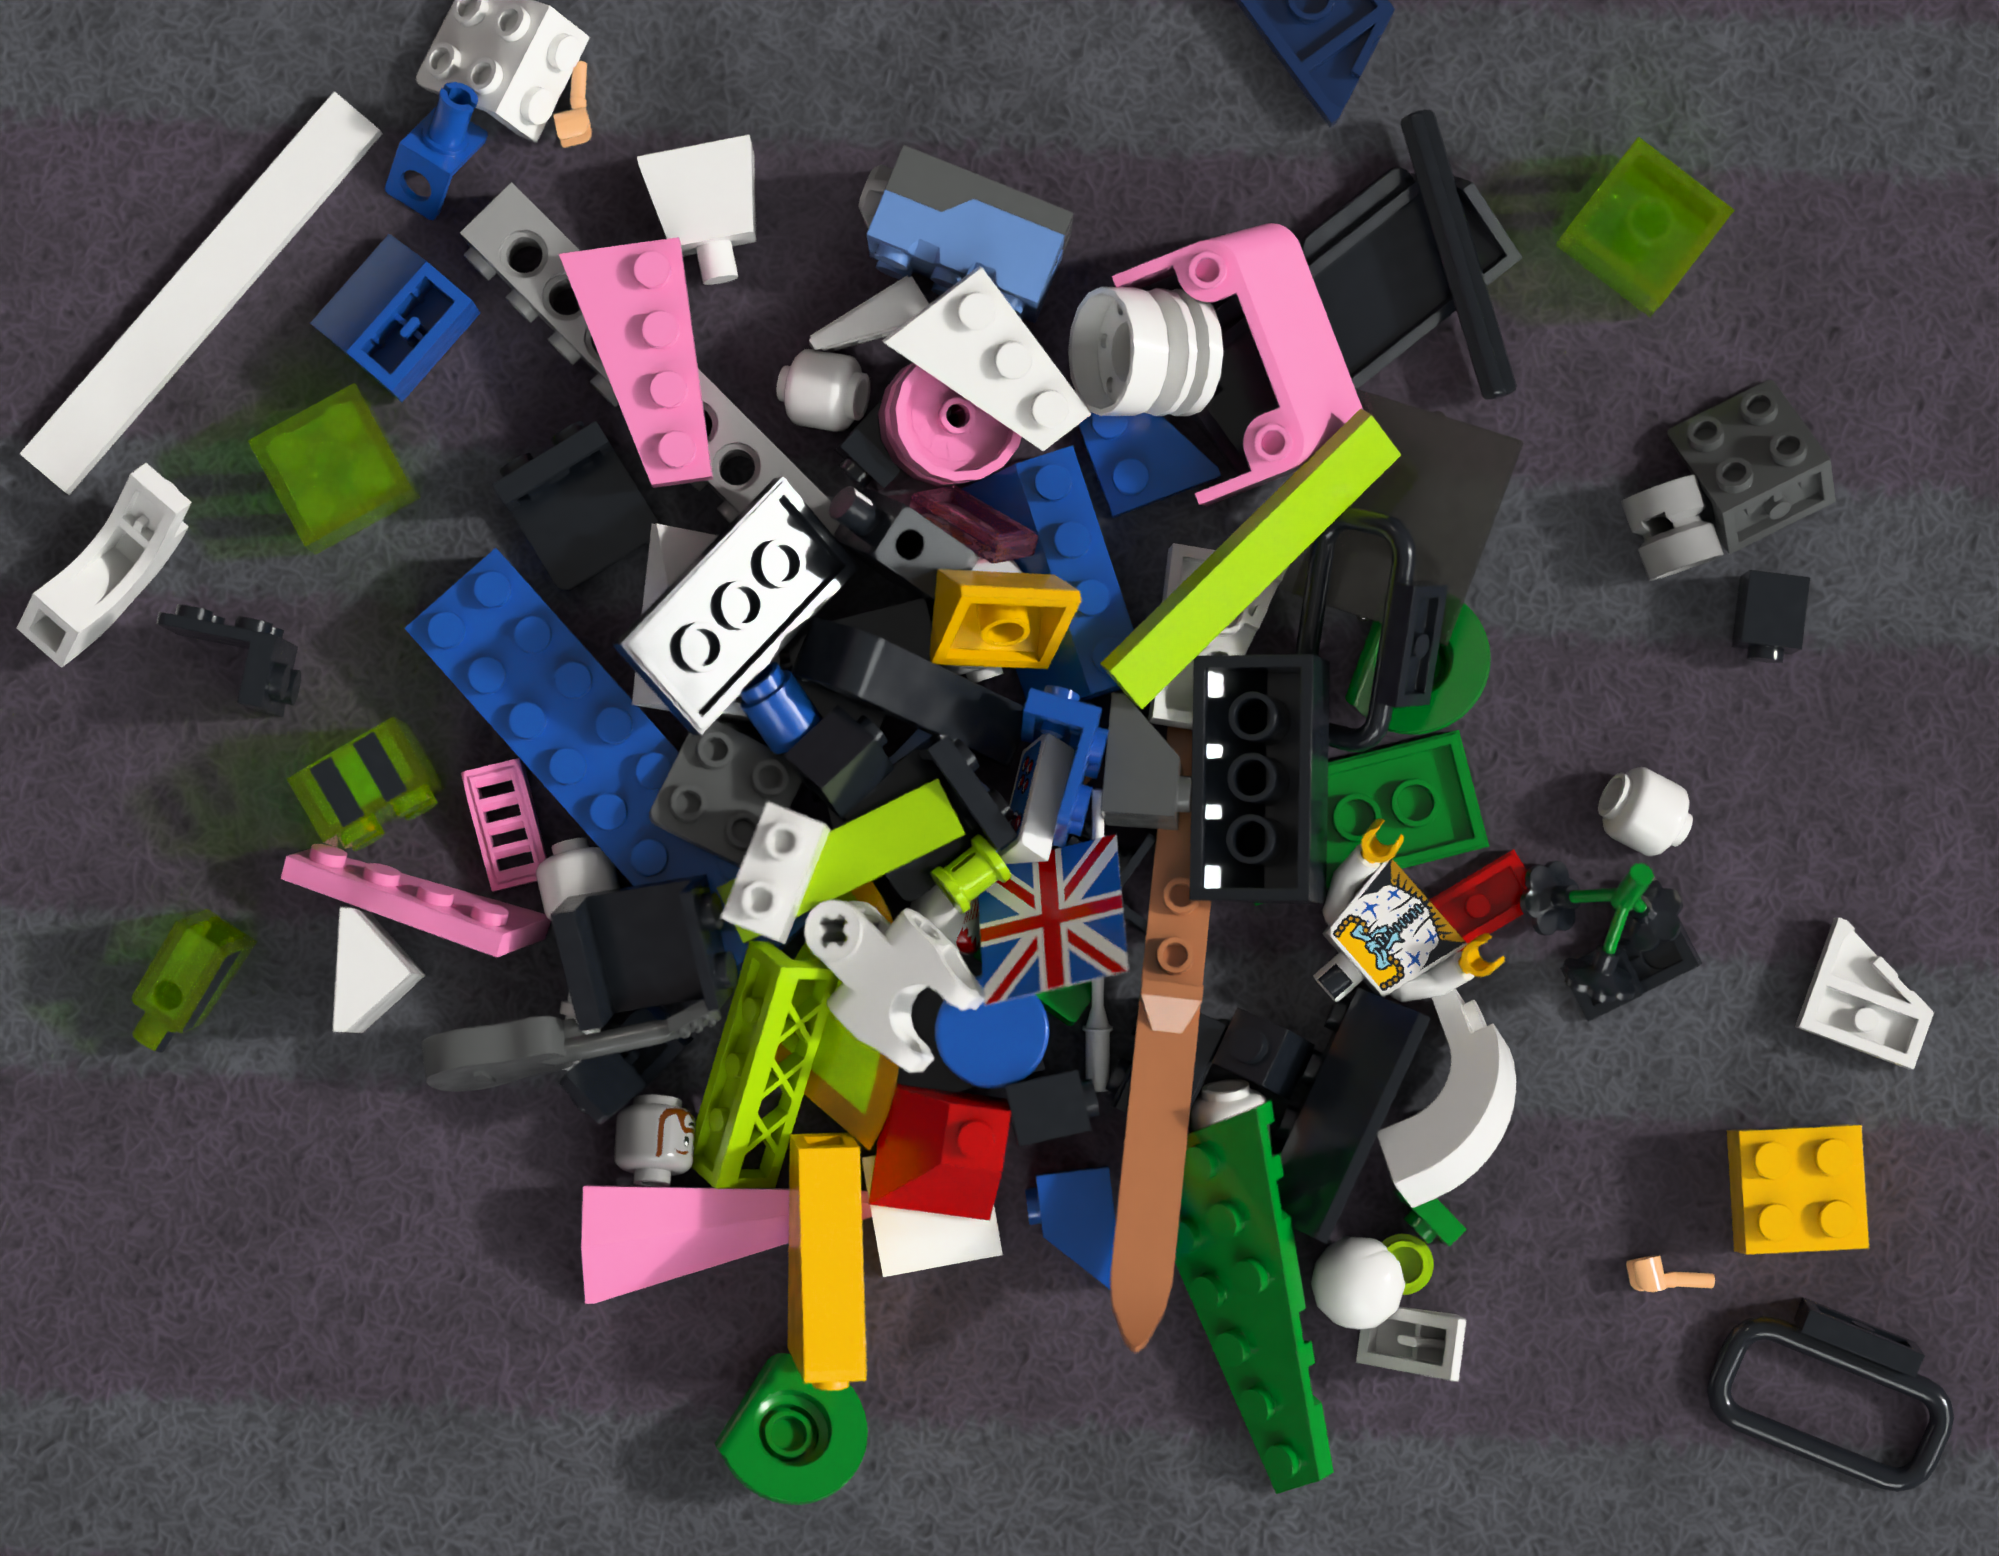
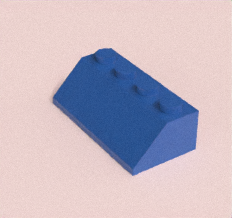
M1073 445L1016 463L958 490L957 492L966 518L986 530L998 541L1006 543L1008 547L1005 549L1020 552V555L1011 556V558L1023 573L1053 574L1080 591L1081 603L1049 668H1015L1026 701L1030 688L1044 691L1045 686H1058L1069 689L1080 696L1079 702H1085L1121 690L1100 663L1134 629Z

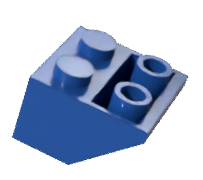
M389 233L310 324L402 403L480 315V311L466 294L437 269Z

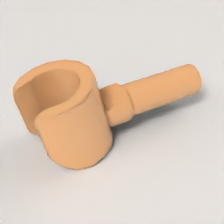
M578 61L572 72L570 95L572 110L553 114L557 135L563 148L586 143L592 135L586 109L587 100L585 99L587 63L583 61Z
M1660 1255L1632 1259L1626 1262L1630 1285L1637 1291L1656 1292L1675 1287L1712 1289L1715 1284L1713 1273L1677 1271L1664 1273Z

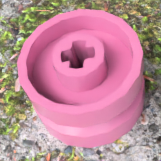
M915 363L902 368L886 387L878 413L881 440L892 461L913 479L935 486L963 484L982 479L995 472L1007 463L1018 449L1022 436ZM951 405H953L951 414L958 415L959 424L956 427L952 426L947 420V411Z

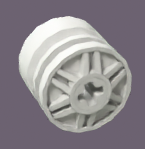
M1099 287L1088 292L1077 308L1070 330L1068 356L1070 376L1076 394L1090 412L1100 416H1136L1143 412L1154 416H1165L1167 414L1191 416L1201 412L1213 398L1221 376L1223 358L1222 334L1213 305L1210 302H1201L1192 298L1184 289H1174L1171 291L1164 288H1155L1150 291H1144L1133 287Z

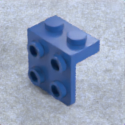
M1045 686L1044 691L1030 688L1023 711L1021 740L1033 743L1041 735L1051 734L1075 750V758L1056 820L1053 839L1054 846L1065 847L1069 834L1081 836L1092 792V787L1083 785L1085 777L1097 779L1107 745L1106 741L1109 730L1099 727L1102 708L1079 702L1080 696L1069 689L1058 686Z

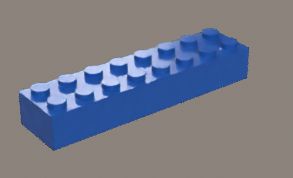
M495 548L407 625L405 630L633 886L707 874L711 893L716 892L719 895L724 911L725 905L717 887L737 878L740 868L655 826L649 818L650 809L679 754L678 750L638 706L632 705V699L504 555ZM810 912L794 920L785 944L763 935L752 941H770L778 949L782 950L805 929L806 919ZM724 920L723 927L720 929L725 951L732 952L736 961L739 978L749 942L744 944L735 925Z

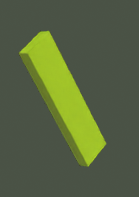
M936 779L830 831L795 919L810 912L822 902L835 900L966 835L939 780ZM736 878L717 887L725 906ZM735 925L744 944L762 936Z

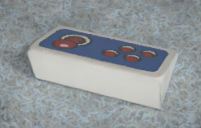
M1051 734L1041 735L1022 751L1009 804L1015 816L1009 823L1018 836L998 850V855L1005 864L1043 862L1049 859L1056 820L1075 751Z

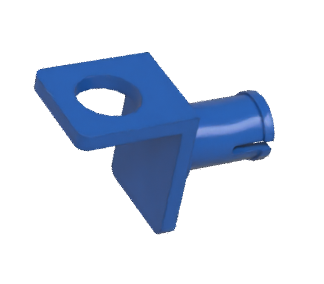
M458 82L446 83L444 88H441L437 106L399 143L385 185V191L389 195L430 220H434L440 214L452 176L481 148L488 137L486 130L470 121L474 108L478 104V96L473 89ZM412 170L423 175L430 184L431 196L424 197L414 193L406 184L405 171Z

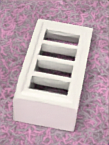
M907 275L810 335L809 345L815 351L833 352L888 336L928 306L929 303L913 277H908Z

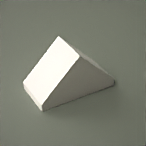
M1399 1307L1396 1312L1379 1326L1360 1329L1356 1363L1458 1381L1466 1319L1457 1314Z

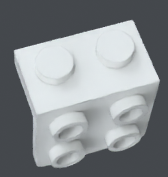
M454 0L417 73L416 80L420 86L436 94H439L441 88H444V85L450 82L463 83L469 86L478 96L477 109L487 112L515 134L537 143L590 37L554 8L535 0Z

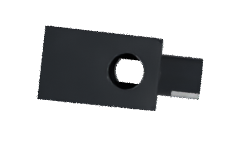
M851 486L845 487L836 494L830 504L829 515L840 523L834 533V537L844 548L888 581L933 602L935 599L937 569L972 571L980 558L975 552L909 506L866 488L859 492ZM919 547H920V548H921L920 552L918 553L917 556L914 557V555L916 554V552L918 551V549H919Z

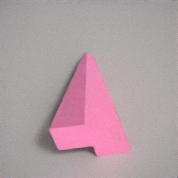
M583 1186L581 1251L585 1304H595L789 1243V1188L715 1189L714 1187ZM861 1190L862 1220L872 1217L867 1190Z

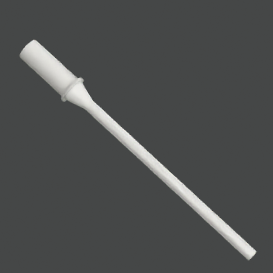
M1092 789V840L1104 837V819L1101 813L1103 789ZM1104 977L1092 980V1006L1087 1024L1082 1027V1030L1085 1031V1080L1092 1079L1095 1092L1108 1091L1105 1087L1110 1079V1031H1113V1027L1108 1023L1104 1009Z

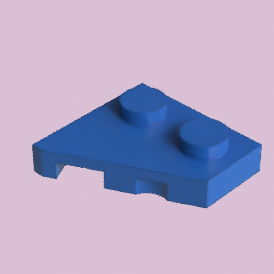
M1091 412L1090 416L1077 425L1112 518L1221 478L1219 468L1163 416H1154L1145 412L1136 416H1100Z

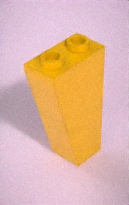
M850 1133L790 1134L787 1347L804 1383H812L814 1388L821 1390H841L849 1386V1381H866L860 1147Z

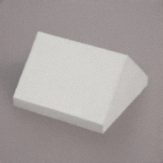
M340 907L333 1032L363 1033L420 982L426 974L370 912Z

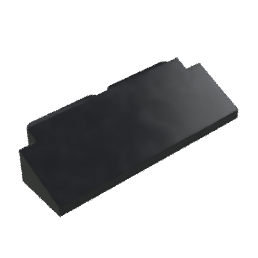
M1393 167L1387 170L1306 234L1301 241V248L1356 390L1456 311L1416 175L1414 173L1410 174L1406 169ZM1454 176L1486 285L1488 286L1523 257L1474 183ZM1235 294L1225 298L1214 307L1221 326L1223 344L1221 376L1214 396L1201 412L1190 417L1236 474L1240 476L1251 472L1243 448V438L1247 427L1256 417L1280 408L1238 296Z

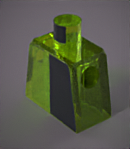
M209 909L177 920L132 995L131 1001L145 1011L133 1030L132 1036L145 1047L162 1053L176 1032L182 1034L203 1024L257 944V941Z

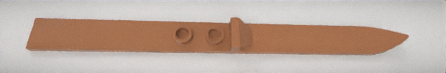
M1168 726L1166 742L1179 755L1184 771L1183 776H1192V730ZM1180 812L1178 830L1157 829L1110 1272L1111 1308L1123 1341L1132 1352H1138L1146 1346L1165 1313L1173 1282L1211 901L1190 900L1191 812Z

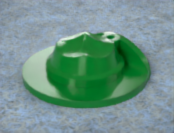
M1387 592L1381 597L1345 696L1346 701L1355 707L1366 719ZM1447 593L1430 705L1393 707L1392 719L1388 728L1390 732L1414 735L1430 733L1445 728L1463 717L1478 701L1485 688L1491 665L1490 645L1486 632L1475 613L1464 602Z
M778 1353L765 1362L716 1439L715 1446L721 1453L731 1473L753 1493L781 1504H809L833 1495L844 1487L855 1474L866 1450L868 1437L867 1420L862 1403L850 1384L847 1388L841 1390L814 1388L812 1383H804L790 1354Z

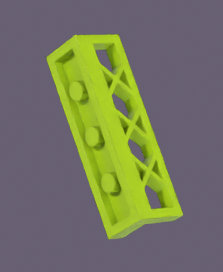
M749 941L696 1120L692 1168L715 1189H765L776 1187L790 1141V1134H792L828 1016L829 1007L827 1006V1000L835 992L839 980L822 961L792 960L770 941ZM798 979L816 980L812 996L795 1009L791 1002ZM796 1031L799 1039L795 1051L777 1064L774 1058L778 1045ZM779 1086L782 1090L779 1105L761 1119L758 1111L762 1099ZM763 1141L766 1148L760 1168L741 1169L745 1155Z

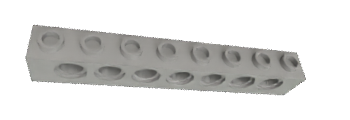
M511 182L460 232L465 242L471 247L463 256L488 281L497 273L513 289L505 297L512 306L530 323L539 315L555 331L547 340L572 365L582 358L597 373L590 383L611 405L616 407L619 403L601 358L596 353L595 343L581 309L572 315H561L555 312L553 307L556 296L561 291L572 288L559 254L580 250ZM532 246L542 251V261L535 270L521 273L512 269L513 256L519 249ZM698 369L704 415L712 421V430L708 436L713 480L690 484L699 492L708 485L724 501L717 510L731 523L774 478L784 477L834 536L840 523L829 515L831 501ZM737 456L750 459L755 464V471L748 482L742 485H731L722 479V468L729 459Z

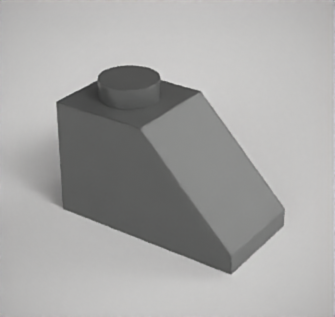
M1112 693L1101 813L1106 826L1178 830L1180 812H1191L1192 776H1183L1184 771L1179 755L1124 693Z

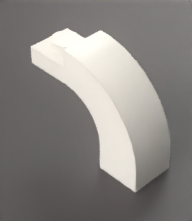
M147 463L130 474L110 517L96 537L70 565L32 594L17 629L61 668L98 639L162 569L189 527L183 522V519L192 502L180 493L174 484L164 479Z
M1456 988L1443 996L1432 998L1451 1053L1450 1073L1444 1088L1426 1109L1406 1120L1380 1130L1377 1134L1393 1182L1412 1208L1451 1191L1472 1176L1487 1161L1498 1146L1509 1124L1514 1107L1516 1074L1511 1051L1495 1025H1486L1476 1001L1471 1000L1465 1003Z

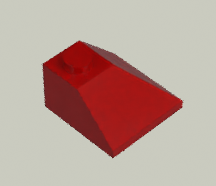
M896 1084L889 1113L878 1135L869 1205L990 1221L1003 1170L1011 1115L1008 1100L1005 1098Z

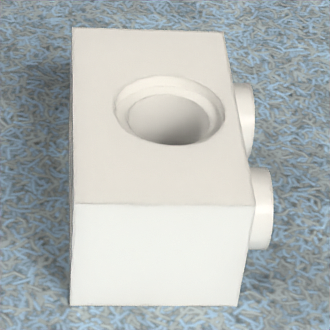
M767 802L721 919L785 944L830 828L826 824Z

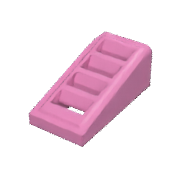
M517 758L461 772L469 809L492 892L536 882V870L539 864L547 859L524 762ZM512 780L515 791L483 799L482 787ZM519 805L521 815L489 823L488 811ZM525 828L528 839L494 846L492 836ZM531 851L534 863L500 871L498 859Z

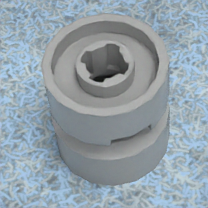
M1696 475L1685 476L1657 485L1621 501L1631 532L1642 535L1644 538V542L1638 549L1649 581L1699 566L1724 555L1713 523L1702 521L1700 514L1707 505ZM1671 522L1674 525V529H1670Z

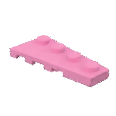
M680 238L559 254L652 487L657 488L713 480Z
M313 844L311 849L287 855L281 875L282 880L494 957L505 955L544 940L551 923L546 914L403 874L399 870L387 865L365 863L347 858V852L325 844Z

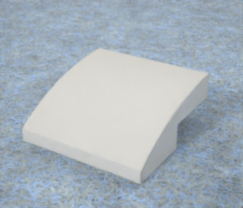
M875 1155L862 1157L868 1197L870 1195ZM870 1205L883 1277L1003 1255L995 1207H993L989 1221Z

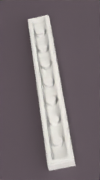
M334 91L21 451L20 455L60 489L70 495L382 135L380 129Z

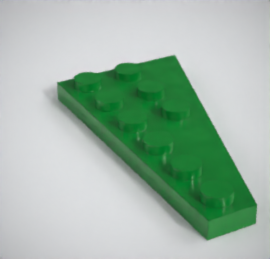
M1270 1100L1187 1134L1175 1264L1275 1493L1279 1494L1318 1482L1334 1473L1322 1402L1313 1395L1308 1367L1315 1363L1312 1341L1303 1340L1299 1312L1306 1309L1291 1216L1281 1210L1276 1180L1284 1177L1280 1154H1272L1267 1125L1274 1122V1116Z

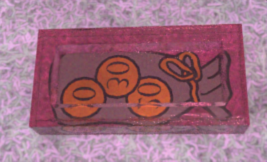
M955 485L912 494L910 508L992 564L1033 556L1039 536L1034 531Z

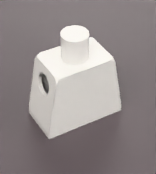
M750 135L637 156L639 168L666 238H680L683 256L697 254L703 284H720L738 278L732 247L756 242L754 152Z

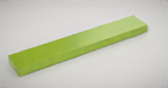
M1360 408L1100 663L1135 705L1143 709L1401 456L1374 417Z

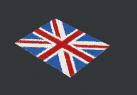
M1116 834L1053 849L1050 851L1048 861L1006 864L1012 878L1005 883L998 880L978 896L984 1006L1128 971Z

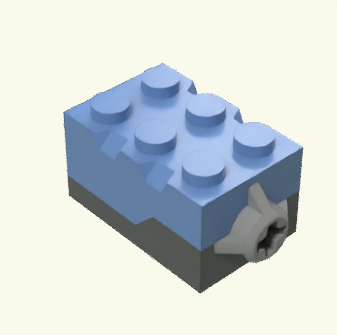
M904 144L894 169L882 164L872 169L858 205L868 228L869 255L878 260L876 269L899 280L907 275L911 277L912 273L929 278L934 282L931 290L941 296L980 266L1020 319H1026L1033 323H1036L1071 238L1074 215L1071 211Z

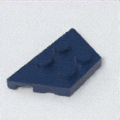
M1235 0L1329 128L1338 122L1395 11L1389 0Z

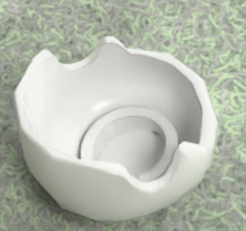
M1345 1236L1330 1244L1316 1260L1311 1286L1317 1307L1333 1323L1345 1328L1367 1329L1379 1326L1397 1311L1404 1292L1405 1281L1399 1261L1388 1251L1384 1244L1372 1238Z

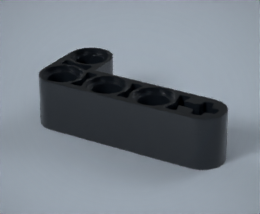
M813 617L791 670L794 677L829 692L855 699L928 734L948 735L952 742L959 738L974 755L1010 768L1021 742L1025 706L875 635L857 628Z

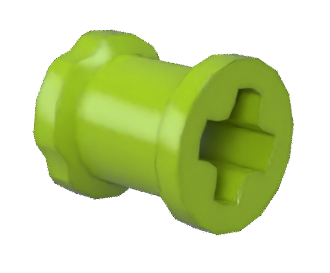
M979 834L971 839L972 847L945 868L938 866L930 872L938 888L961 914H964L971 908L970 902L995 882L999 880L1005 883L1012 878L1004 861L986 839Z

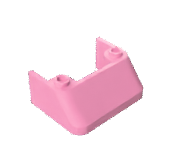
M1262 224L1199 241L1112 276L1116 288L1133 287L1140 289L1177 274L1184 291L1192 298L1201 302H1216L1237 294L1280 408L1256 417L1245 431L1243 448L1251 472L1195 493L1199 505L1209 506L1296 472L1360 408L1363 409L1297 237L1288 228L1279 224Z

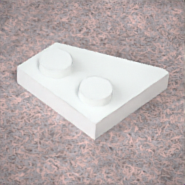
M1839 917L1834 918L1795 1027L1903 1068L1914 1069L1934 1012L1914 991H1910L1900 981L1896 971L1881 956H1877L1853 931L1855 928L1847 920Z

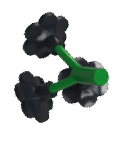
M1550 861L1545 866H1532L1525 874L1527 889L1523 891L1520 897V907L1524 915L1532 918L1533 928L1539 935H1552L1556 930L1566 931L1572 928L1576 918L1575 909L1581 903L1611 901L1615 913L1610 922L1604 944L1597 946L1594 957L1588 956L1582 960L1568 958L1564 961L1562 971L1566 974L1565 983L1576 991L1587 992L1595 1000L1610 1003L1615 999L1629 1001L1634 997L1636 989L1631 984L1632 975L1626 970L1616 967L1620 957V952L1616 949L1619 939L1624 941L1630 940L1632 946L1637 951L1648 953L1655 950L1660 941L1669 942L1675 940L1682 930V924L1678 918V914L1683 908L1682 897L1674 889L1663 888L1659 880L1654 877L1651 868L1646 864H1634L1617 888L1580 890L1576 881L1569 878L1565 864L1560 861Z

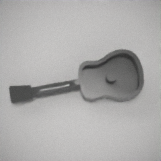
M704 999L667 1018V1020H653L591 1034L579 1031L575 1019L561 1020L552 1016L530 1017L504 1024L443 1032L428 1037L421 1043L426 1083L432 1088L450 1092L486 1089L528 1076L571 1067L573 1062L662 1044L675 1038L683 1037L685 1039L691 1036L690 1033L695 1031L699 1033L708 1025L709 1027L716 1025V1022L722 1018L721 1008L707 1012Z

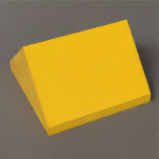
M937 569L929 653L930 662L936 665L1048 669L1081 603L1080 591L1053 574Z

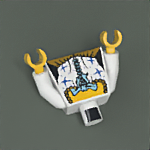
M1376 819L1372 822L1364 834L1361 844L1356 846L1335 870L1322 910L1324 919L1328 924V927L1322 934L1337 950L1338 954L1316 972L1313 977L1336 1003L1362 981L1366 983L1375 995L1384 997L1389 994L1393 999L1400 1002L1443 996L1470 981L1475 976L1484 977L1501 966L1505 960L1504 956L1494 962L1483 960L1478 952V947L1491 939L1492 936L1487 933L1481 934L1467 945L1463 938L1392 858L1401 847L1404 836L1401 834L1396 842L1391 845H1384L1379 842L1375 833L1385 821L1383 819Z

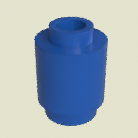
M777 662L769 663L739 694L742 698L740 707L774 754L788 752L823 719L791 671H783Z

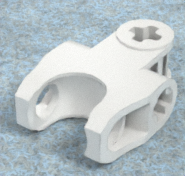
M829 900L820 903L812 909L806 919L804 933L807 945L813 954L842 981L841 985L827 1000V1006L830 1011L859 1041L875 1048L908 1072H923L934 1059L931 1049L914 1029L911 1017L913 1003L921 991L929 986L938 992L948 1003L957 1006L962 1011L969 1008L976 1010L984 1001L983 988L966 966L957 947L929 920L911 909H904L895 921L890 924L879 913L877 908L868 902ZM847 936L848 939L844 942L843 939Z

